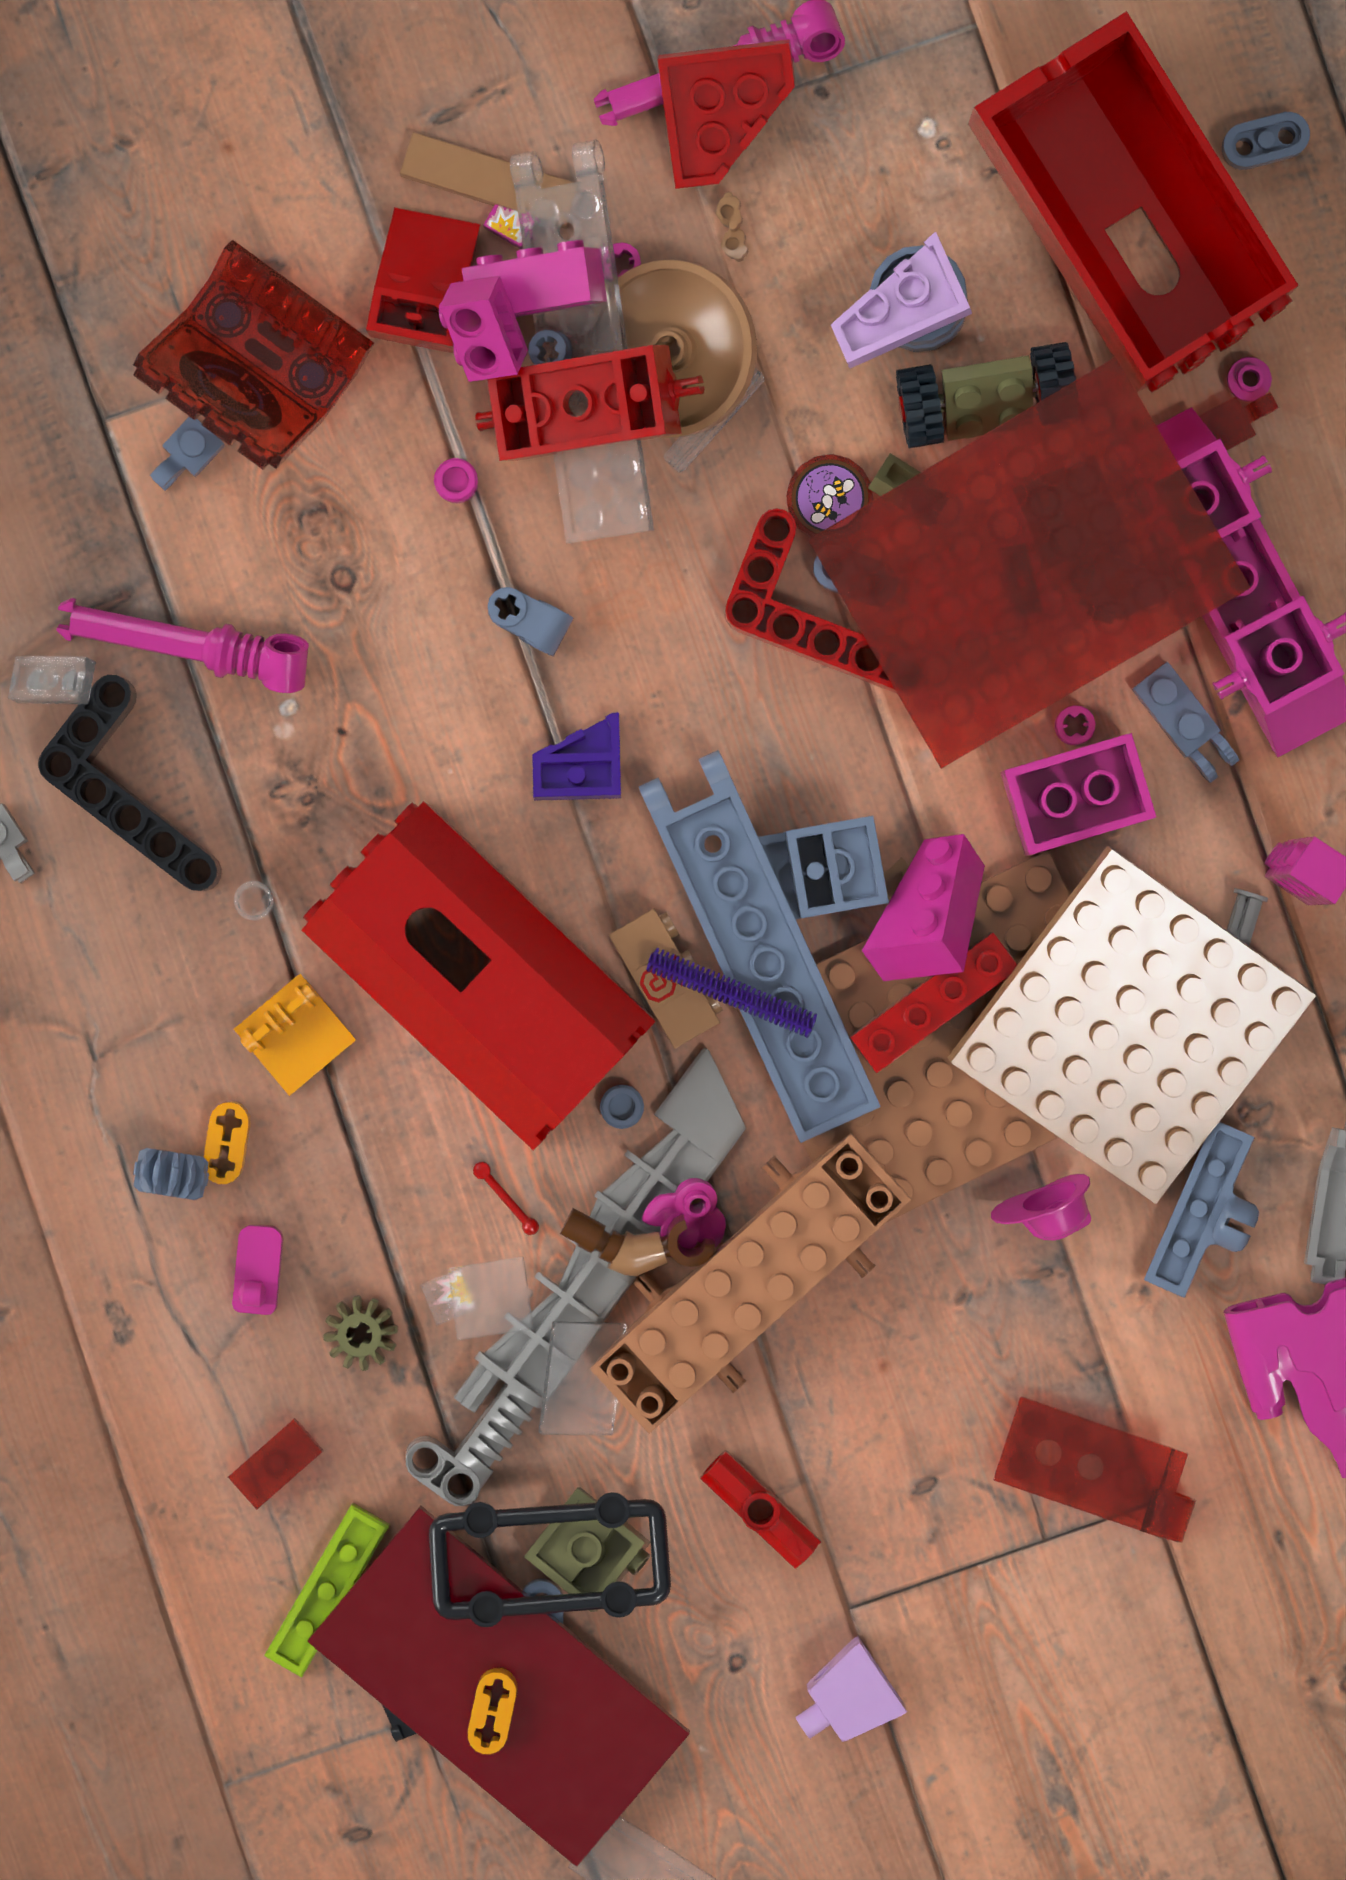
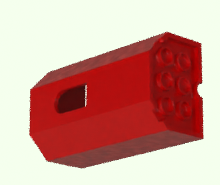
M1127 11L1068 47L1053 60L1040 67L1038 66L973 108L968 123L969 127L1136 393L1147 387L1153 393L1172 381L1173 377L1179 373L1178 369L1183 375L1191 372L1203 364L1205 359L1210 357L1211 353L1217 348L1222 352L1241 340L1242 336L1255 326L1253 322L1260 317L1263 322H1266L1285 310L1286 306L1293 302L1289 295L1299 286ZM1139 208L1146 215L1178 267L1179 278L1175 288L1163 295H1153L1141 288L1105 231Z
M423 801L417 806L412 802L395 819L394 822L397 826L387 836L378 833L362 849L360 853L365 859L357 867L347 866L330 883V886L335 891L327 899H319L303 916L307 924L301 931L534 1151L547 1135L567 1117L624 1057L637 1040L651 1028L656 1019L430 804ZM422 908H434L440 911L491 959L489 964L462 992L409 943L405 931L406 923L415 911Z

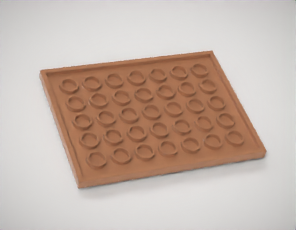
M1048 850L981 882L969 947L989 932H994L1018 965L1070 896ZM868 939L816 964L848 1035H851L930 976L883 981L862 952ZM1006 979L878 1073L873 1071L852 1042L881 1107L802 1142L811 1161L814 1162L821 1154H825L852 1133L911 1198V1201L887 1222L1059 1138L953 1065L947 1058ZM737 1006L736 1010L760 1056V1053L755 1045V1042L750 1034V1031L745 1023V1020Z

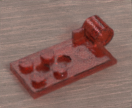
M1020 1397L995 1472L994 1481L1160 1538L1181 1543L1184 1540L1196 1503L1195 1499L1176 1492L1188 1453L1030 1398ZM1053 1440L1059 1444L1062 1454L1057 1463L1048 1465L1038 1459L1036 1449L1041 1441ZM1086 1454H1094L1103 1462V1472L1095 1479L1085 1478L1079 1472V1459Z

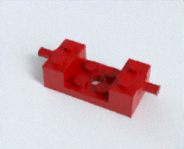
M648 345L525 366L520 368L517 375L487 379L492 411L477 412L475 420L492 419V421L476 423L479 431L495 428L499 461H518L558 454V452L677 435L682 434L678 411L679 397L704 394V386L687 388L690 385L703 384L704 381L701 375L677 380L672 370L668 345ZM578 390L583 392L588 399L587 410L581 416L574 415L569 408L570 396Z

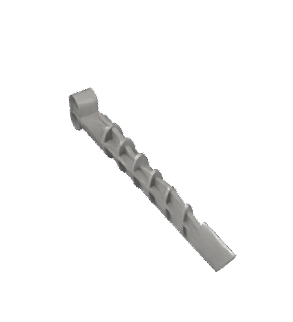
M704 1048L700 1051L654 1114L674 1130L642 1158H638L627 1150L624 1156L635 1164L602 1193L597 1191L594 1195L597 1200L589 1217L606 1225L605 1231L610 1233L614 1229L621 1234L628 1231L633 1235L658 1231L660 1233L661 1227L652 1226L642 1221L643 1213L648 1204L660 1194L676 1192L677 1187L687 1179L699 1178L708 1181L746 1130L744 1122L708 1049ZM570 1240L576 1247L559 1285L540 1272L535 1275V1278L552 1290L553 1293L522 1320L509 1312L504 1318L513 1324L514 1327L486 1352L479 1351L475 1357L479 1364L454 1398L464 1407L475 1413L499 1379L505 1382L503 1387L455 1452L430 1436H420L410 1442L406 1449L405 1458L408 1472L419 1482L454 1506H466L476 1500L481 1488L494 1472L490 1468L494 1460L499 1462L503 1460L499 1453L504 1447L511 1449L513 1444L509 1440L513 1434L521 1435L523 1433L519 1426L524 1420L531 1422L533 1418L529 1415L533 1407L539 1409L542 1407L637 1276L623 1275L607 1268L608 1262L598 1257V1251L594 1250L592 1253H589L578 1247L576 1242ZM423 1447L434 1450L438 1456L436 1464L428 1469L417 1467L412 1459L414 1453ZM458 1473L468 1475L473 1481L471 1489L464 1494L453 1493L448 1487V1482L453 1475Z

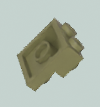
M577 1487L564 1505L594 1503L597 1500L581 1487ZM598 1520L549 1524L524 1557L568 1594L604 1591L610 1583L621 1581L628 1571L636 1575L651 1555L645 1551L650 1541L627 1522L617 1528H607L600 1524Z

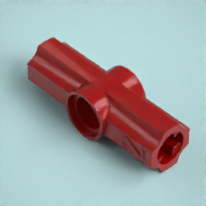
M727 1450L720 1454L700 1476V1479L743 1519L748 1528L756 1531L795 1569L804 1563L821 1543V1540L778 1500L773 1491L764 1487ZM766 1499L773 1506L771 1515L762 1520L751 1517L748 1513V1507L754 1500Z

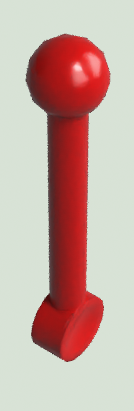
M486 1162L477 1163L473 1168L475 1177L484 1179L522 1223V1230L525 1234H536L539 1230L538 1222L533 1218H528L490 1174L491 1168Z

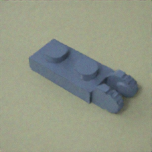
M1168 661L1132 688L1134 694L1183 757H1188L1208 782L1211 783L1218 778L1216 769L1197 750L1208 740L1217 749L1220 757L1230 766H1233L1240 760L1230 744L1219 733L1221 729Z

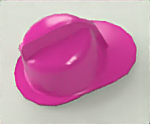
M1073 1174L1058 1179L1045 1187L1009 1198L998 1204L991 1211V1219L1001 1224L1022 1222L1033 1236L1042 1240L1056 1241L1063 1239L1089 1225L1091 1222V1215L1084 1193L1090 1186V1178L1085 1174Z

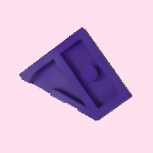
M619 712L611 713L605 716L604 720L585 730L580 729L566 736L564 741L556 745H549L532 754L534 801L621 798Z

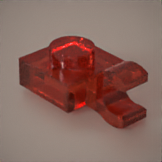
M1271 392L1244 407L1241 406L1235 396L1201 414L1199 417L1216 439H1221L1228 451L1255 437L1256 433L1251 423L1276 411L1279 407Z

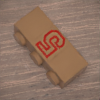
M652 909L609 934V937L671 1044L676 1049L719 1024L720 1021L716 1014L723 1011L718 1000L713 999V995L710 998L708 993L703 995L702 992L698 993L697 990L688 989L687 985L683 987L682 983L679 985L677 981L674 983L672 979L667 980V976L662 978V974L657 976V972L652 974L651 971L648 972L646 970L650 955L657 947L659 948L658 954L663 949V956L668 951V958L675 954L673 960L680 956L678 962L685 958L684 965L687 960H690L689 967L692 962L695 963L694 969L697 966L689 950L680 954L672 940L679 933L667 912L658 916L656 910Z

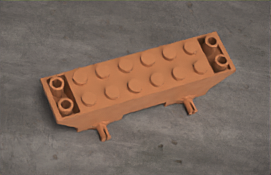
M852 1133L825 1154H821L806 1169L795 1172L793 1175L776 1156H773L769 1162H766L761 1168L779 1186L774 1197L750 1221L718 1248L707 1262L698 1266L694 1271L692 1270L677 1285L662 1290L649 1276L648 1272L643 1273L641 1277L633 1282V1285L643 1293L650 1303L645 1313L590 1367V1370L649 1434L715 1375L725 1383L732 1393L736 1392L746 1380L742 1378L729 1362L843 1260L846 1259L861 1278L865 1277L868 1271L870 1272L876 1266L858 1247L911 1201V1198Z

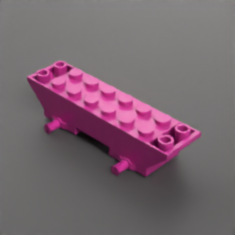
M1192 407L1115 447L1114 451L1149 517L1130 526L1132 534L1147 526L1149 527L1135 535L1134 538L1140 543L1142 540L1158 532L1232 674L1219 681L1213 682L1215 690L1232 683L1231 686L1217 693L1219 698L1222 700L1224 697L1241 689L1277 758L1346 722V685L1342 676L1345 673L1334 654L1332 641L1346 633V625L1339 629L1336 628L1338 625L1346 622V612L1326 624H1323L1313 615L1304 596L1299 595L1259 519L1262 516L1251 498L1249 483L1268 473H1272L1270 464L1253 472L1254 469L1268 462L1266 457L1263 455L1241 468L1230 458L1221 439H1216Z

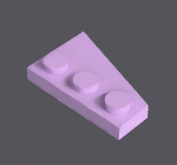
M936 232L924 241L925 245L909 260L905 258L893 269L894 273L875 290L870 289L831 324L849 368H853L972 314Z

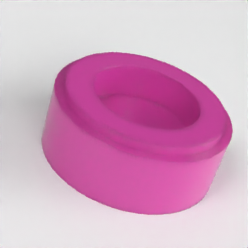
M452 458L444 461L437 468L434 475V485L438 494L444 500L450 503H463L471 499L476 493L478 475L474 467L466 460Z

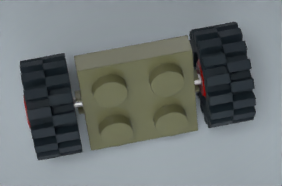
M1062 342L1032 347L1030 349V357L1028 355L941 370L943 394H938L939 390L932 364L896 370L899 409L908 448L944 443L942 413H944L948 441L1034 427V397L1037 401V410L1042 426L1077 421L1079 419V396L1076 387L1077 381L1074 374V364L1068 343Z

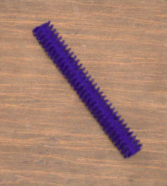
M658 947L650 955L646 970L648 972L651 971L652 974L657 972V976H661V974L662 978L667 976V980L672 979L674 983L677 981L679 985L682 983L683 987L687 985L688 989L692 988L693 991L697 990L698 993L702 992L703 995L708 993L710 998L713 995L715 1000L718 997L719 1002L723 999L724 1004L728 1002L729 1006H732V1004L734 1008L738 1006L739 1010L748 1011L751 1015L754 1012L753 1015L755 1017L759 1014L760 1019L764 1016L765 1021L769 1018L770 1023L773 1021L774 1025L779 1023V1027L784 1025V1029L789 1028L791 1032L794 1030L796 1034L800 1031L799 1034L801 1036L805 1033L804 1036L806 1038L809 1037L815 1026L817 1013L811 1018L812 1011H809L806 1015L807 1009H804L802 1013V1007H799L796 1011L797 1005H794L791 1009L792 1003L790 1002L785 1007L787 1001L784 1000L781 1004V998L775 1003L776 996L770 1000L771 994L765 998L766 992H763L761 996V990H758L755 994L756 988H753L750 992V985L745 990V983L739 988L740 981L735 986V979L729 983L730 977L726 981H724L725 975L719 979L720 973H717L714 977V970L709 975V968L704 973V966L699 971L700 965L698 964L694 969L695 963L692 962L689 967L690 960H687L684 965L685 958H682L680 962H678L680 956L673 960L675 954L668 958V951L663 956V949L658 954Z

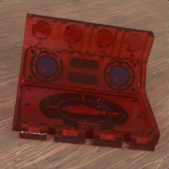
M232 240L224 247L209 279L188 308L138 353L133 364L136 367L133 376L158 394L164 389L168 390L169 393L165 399L193 420H196L200 415L204 416L205 419L201 424L204 428L229 446H232L236 441L241 443L237 452L262 470L269 464L277 469L324 421L359 373L374 342Z

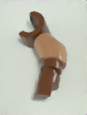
M573 1208L560 1232L561 1235L576 1242L577 1246L589 1253H592L594 1250L598 1251V1257L608 1262L607 1268L630 1276H638L667 1264V1257L670 1256L680 1265L687 1267L700 1266L710 1259L715 1249L714 1239L704 1238L699 1246L692 1249L684 1248L678 1243L679 1235L687 1229L684 1214L675 1217L669 1224L666 1235L660 1237L659 1231L633 1235L628 1231L621 1234L612 1229L609 1233L605 1231L606 1225Z

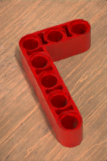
M775 508L762 514L726 603L725 617L729 626L739 633L899 695L910 696L922 690L928 681L929 671L924 660L917 655L771 599L793 544L797 527L792 515L783 509ZM772 519H780L788 526L789 534L782 541H771L764 533L765 524ZM755 560H765L772 566L773 575L766 582H756L748 574L749 565ZM743 600L750 601L757 608L755 620L746 624L736 621L732 614L734 605ZM788 616L796 621L798 626L796 636L787 640L776 636L773 630V623L779 617ZM830 632L836 636L839 647L834 654L822 655L816 650L814 639L819 633ZM861 648H872L879 655V665L876 669L863 671L857 666L855 655ZM909 663L917 667L920 673V680L917 685L905 687L898 682L896 671L900 665Z

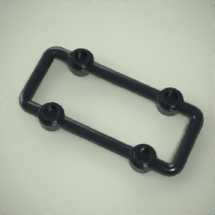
M610 1492L601 1496L594 1503L495 1510L492 1505L486 1502H477L470 1505L465 1512L439 1515L433 1520L429 1528L433 1603L435 1610L445 1619H471L478 1626L491 1627L496 1625L505 1616L604 1609L610 1616L620 1618L629 1615L635 1607L653 1606L662 1603L667 1599L671 1590L666 1514L663 1507L651 1499L627 1500L620 1493ZM628 1518H649L654 1585L652 1588L633 1589L626 1582L616 1581L610 1583L601 1592L502 1599L493 1591H483L476 1594L471 1601L451 1602L447 1531L466 1530L473 1537L484 1538L491 1535L497 1527L598 1520L600 1524L607 1528H617L622 1526Z

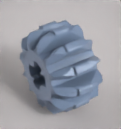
M145 1148L139 1151L138 1160L134 1165L133 1175H135L133 1186L140 1192L197 1200L203 1197L205 1186L208 1183L209 1173L207 1171L209 1162L201 1156Z

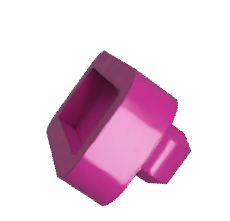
M248 1225L240 1231L232 1306L235 1311L270 1315L277 1309L283 1250V1234L278 1228L264 1225Z

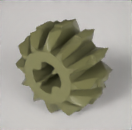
M354 1296L352 1301L353 1312L346 1303L341 1301L336 1305V1308L343 1319L334 1315H329L326 1318V1323L329 1326L338 1329V1331H330L323 1335L324 1341L339 1342V1345L335 1346L329 1354L332 1358H335L342 1351H345L348 1355L343 1362V1367L347 1369L351 1367L355 1357H359L361 1370H368L370 1364L369 1355H371L376 1363L381 1365L386 1359L379 1347L387 1351H394L396 1347L395 1342L384 1337V1335H393L399 1330L398 1325L395 1324L383 1325V1322L393 1312L388 1308L379 1316L374 1313L379 1304L377 1298L371 1299L366 1310L363 1309L361 1296ZM362 1322L369 1326L367 1333L372 1332V1339L365 1338L360 1344L353 1340L355 1333L350 1334V1327L357 1328Z

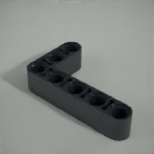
M117 675L101 677L94 683L42 751L38 760L40 774L45 780L186 888L194 891L213 889L221 879L222 868L219 861L92 763L131 712L137 698L135 687L130 681ZM120 684L124 688L125 698L119 706L109 707L105 703L104 692L110 685ZM93 718L97 723L98 733L92 741L83 742L78 736L77 728L84 719ZM66 753L71 760V769L65 776L57 777L51 770V761L57 754ZM99 779L105 784L106 795L101 802L92 804L86 798L85 790L92 780ZM135 806L140 811L141 822L137 828L128 831L121 825L120 814L126 807ZM168 832L175 838L176 848L170 856L163 858L158 855L154 845L156 838L160 834ZM198 859L205 860L211 869L209 879L202 884L193 882L189 875L191 864Z

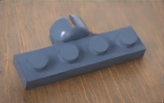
M1219 1122L1206 1138L1146 1273L1145 1281L1185 1298L1204 1253L1210 1245H1219L1232 1252L1242 1251L1251 1236L1228 1226L1230 1218L1255 1228L1258 1221L1259 1211L1256 1205L1239 1198L1234 1193L1235 1182L1255 1137Z

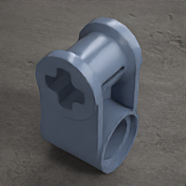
M510 587L500 588L495 591L488 602V613L492 622L518 636L523 642L553 657L574 619L558 608ZM509 596L516 599L515 607L520 610L517 616L509 614L506 620L499 617L500 609L495 606L498 599L506 601Z

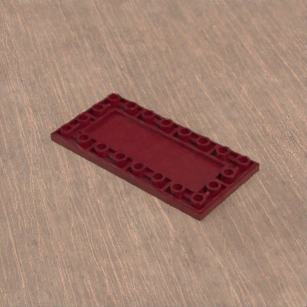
M420 1505L309 1637L307 1642L577 1867L687 1738L690 1730L550 1613L505 1616L496 1625L491 1627L478 1626L471 1619L449 1620L440 1616L435 1610L433 1603L429 1548V1528L436 1517ZM446 1532L451 1602L471 1601L476 1594L483 1591H493L502 1599L530 1597L454 1532ZM493 1668H503L510 1671L517 1682V1695L507 1740L498 1752L482 1754L475 1751L468 1740V1728L476 1690L481 1676L486 1671ZM495 1679L492 1686L485 1685V1689L492 1692L490 1706L498 1707L501 1695L509 1694V1690L503 1688V1681L500 1679ZM487 1715L484 1728H476V1732L482 1734L483 1742L490 1743L493 1736L500 1737V1733L495 1732L493 1728L495 1716Z

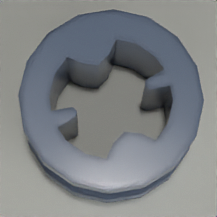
M543 330L532 337L528 352L532 362L537 365L571 359L573 347L570 339L562 332ZM555 339L558 342L555 350L559 355L556 359L548 357L546 361L543 357L547 351L542 347L545 341L553 343Z

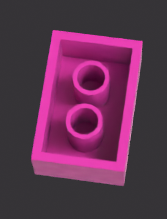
M1132 733L1000 772L1025 856L1157 818Z

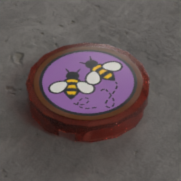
M834 454L816 456L800 465L790 479L786 495L788 512L795 519L797 529L811 539L824 542L846 540L859 532L870 517L874 501L873 492L868 489L871 482L864 470L849 458Z

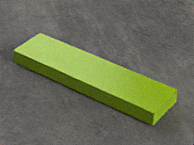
M351 1504L266 1651L265 1657L302 1678L317 1652V1649L307 1642L309 1637L360 1578L389 1528V1523L358 1505Z

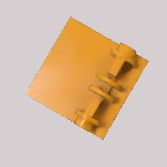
M301 973L233 1029L241 1038L240 1041L250 1053H254L289 1096L356 1041L355 1037Z

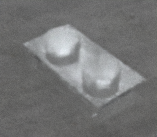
M16 656L8 699L17 703L88 704L96 662L87 657Z

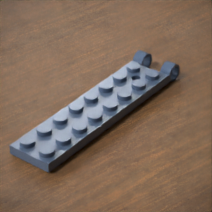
M719 750L699 758V762L714 795L674 812L659 777L638 787L720 968L725 975V979L730 977L729 983L735 979V986L740 981L739 988L745 983V990L750 985V992L753 988H756L755 994L758 990H761L760 996L763 992H766L765 998L771 994L770 1000L776 996L775 1003L781 998V1004L784 1000L787 1001L785 1007H787L789 1002L792 1003L791 1009L794 1005H797L796 1011L799 1007H802L801 1013L804 1009H807L806 1015L809 1011H812L811 1018L817 1013L815 1026L809 1037L806 1038L804 1036L805 1033L801 1036L799 1034L800 1031L796 1034L794 1030L791 1032L789 1028L784 1029V1025L779 1027V1023L778 1025H774V1021L770 1023L769 1018L765 1021L764 1016L760 1019L759 1014L755 1017L753 1015L754 1012L751 1015L748 1011L740 1010L800 1143L871 1112L881 1107L725 762ZM712 835L718 836L722 842L720 850L715 853L708 852L704 845L705 840Z

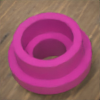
M1253 357L1238 360L1230 368L1227 376L1230 392L1237 399L1246 402L1262 398L1270 389L1272 382L1268 366L1260 359ZM1251 371L1256 374L1258 381L1255 386L1249 387L1244 384L1242 380L1244 372Z

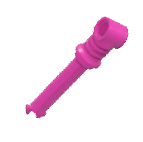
M810 0L801 4L794 11L793 16L790 17L792 23L787 24L784 19L780 21L782 27L777 28L775 23L771 24V31L766 32L765 27L759 29L753 25L747 27L749 33L741 35L737 45L790 39L794 63L800 62L798 57L800 55H803L804 59L812 62H825L835 58L843 50L845 37L832 5L825 0ZM660 74L652 75L609 92L606 89L602 90L594 98L596 108L611 103L613 111L600 115L601 123L603 125L616 126L619 120L664 104Z
M70 598L58 606V610L71 612L70 626L59 624L57 627V632L68 641H71L73 636L200 661L204 662L207 669L214 671L215 676L223 678L227 674L234 675L236 671L238 676L245 677L248 674V678L256 679L258 675L259 680L262 681L266 688L279 693H295L305 687L309 644L305 639L293 634H275L269 636L264 642L263 636L257 635L254 639L252 634L246 633L243 637L242 632L236 631L232 624L227 623L223 628L216 627L212 631L206 632L76 605L75 598Z

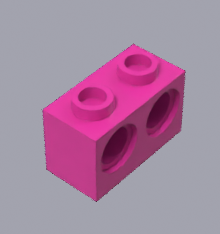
M500 275L451 283L443 301L439 305V318L442 326L449 330L454 343L456 362L458 365L463 366L468 381L517 375L528 349Z

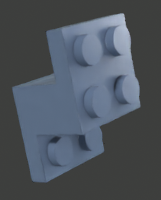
M874 816L758 837L795 919L889 903Z

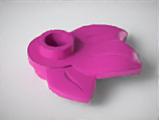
M690 1178L683 1181L674 1193L658 1195L648 1204L642 1216L643 1222L661 1227V1237L666 1235L668 1226L673 1219L684 1214L687 1229L679 1235L677 1241L682 1247L687 1249L694 1248L697 1242L702 1243L704 1238L714 1239L715 1247H717L724 1236L726 1228L725 1217L716 1207L717 1194L714 1187L707 1181L699 1178ZM694 1199H702L699 1203L690 1205Z

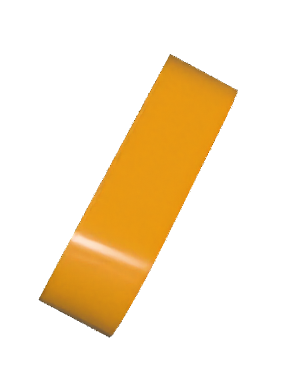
M235 1101L218 1105L212 1111L209 1119L204 1158L209 1162L208 1179L216 1184H228L235 1181L241 1175L244 1168L251 1120L248 1110L242 1104ZM233 1109L235 1110V1117L242 1119L241 1127L233 1128L231 1140H224L226 1128L224 1124L219 1123L218 1118L219 1116L227 1115L228 1110ZM223 1145L229 1146L228 1161L235 1163V1169L228 1170L225 1177L219 1176V1169L212 1166V1159L221 1157Z
M493 1668L486 1671L481 1676L476 1690L468 1728V1740L472 1748L482 1754L498 1752L504 1746L510 1728L517 1695V1682L510 1671L503 1668ZM495 1679L502 1680L503 1688L509 1690V1694L501 1695L498 1707L490 1706L492 1692L485 1689V1685L492 1686ZM487 1715L496 1717L493 1728L495 1732L500 1733V1737L493 1736L490 1743L483 1742L482 1734L476 1732V1728H484Z

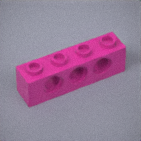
M1315 836L1292 839L1287 842L1285 841L1283 844L1278 842L1264 863L1270 867L1264 877L1306 905L1336 904L1346 888V857Z

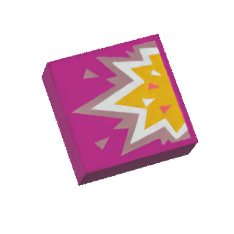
M494 205L483 227L522 250L537 224L538 218Z

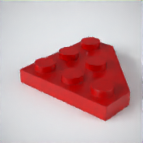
M790 39L658 56L675 189L719 184L737 158L747 149L765 126L777 107L794 89L796 82Z

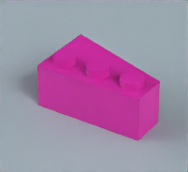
M964 834L924 839L863 947L862 952L883 981L964 972L985 867Z

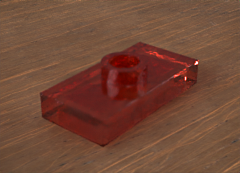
M294 1418L233 1471L228 1478L257 1510L320 1455L323 1449L297 1419Z

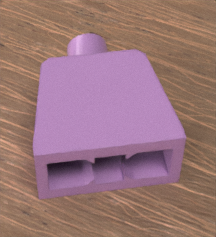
M857 1636L807 1683L808 1692L815 1701V1704L796 1716V1720L809 1739L831 1725L841 1741L844 1742L896 1719L907 1711L904 1702L859 1636Z

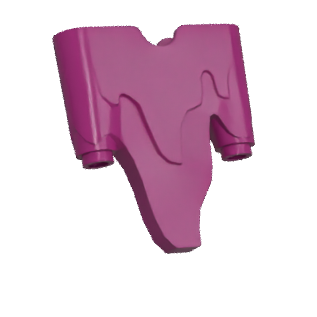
M1346 1278L1328 1282L1324 1287L1321 1298L1311 1305L1299 1304L1289 1294L1279 1293L1238 1303L1226 1308L1223 1313L1252 1412H1255L1257 1419L1260 1420L1272 1419L1282 1415V1407L1285 1405L1283 1382L1290 1380L1295 1389L1301 1413L1310 1432L1331 1450L1341 1477L1346 1478Z

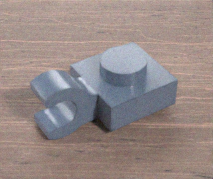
M191 414L162 445L171 456L164 460L150 476L153 481L166 491L185 469L196 478L225 447V444Z

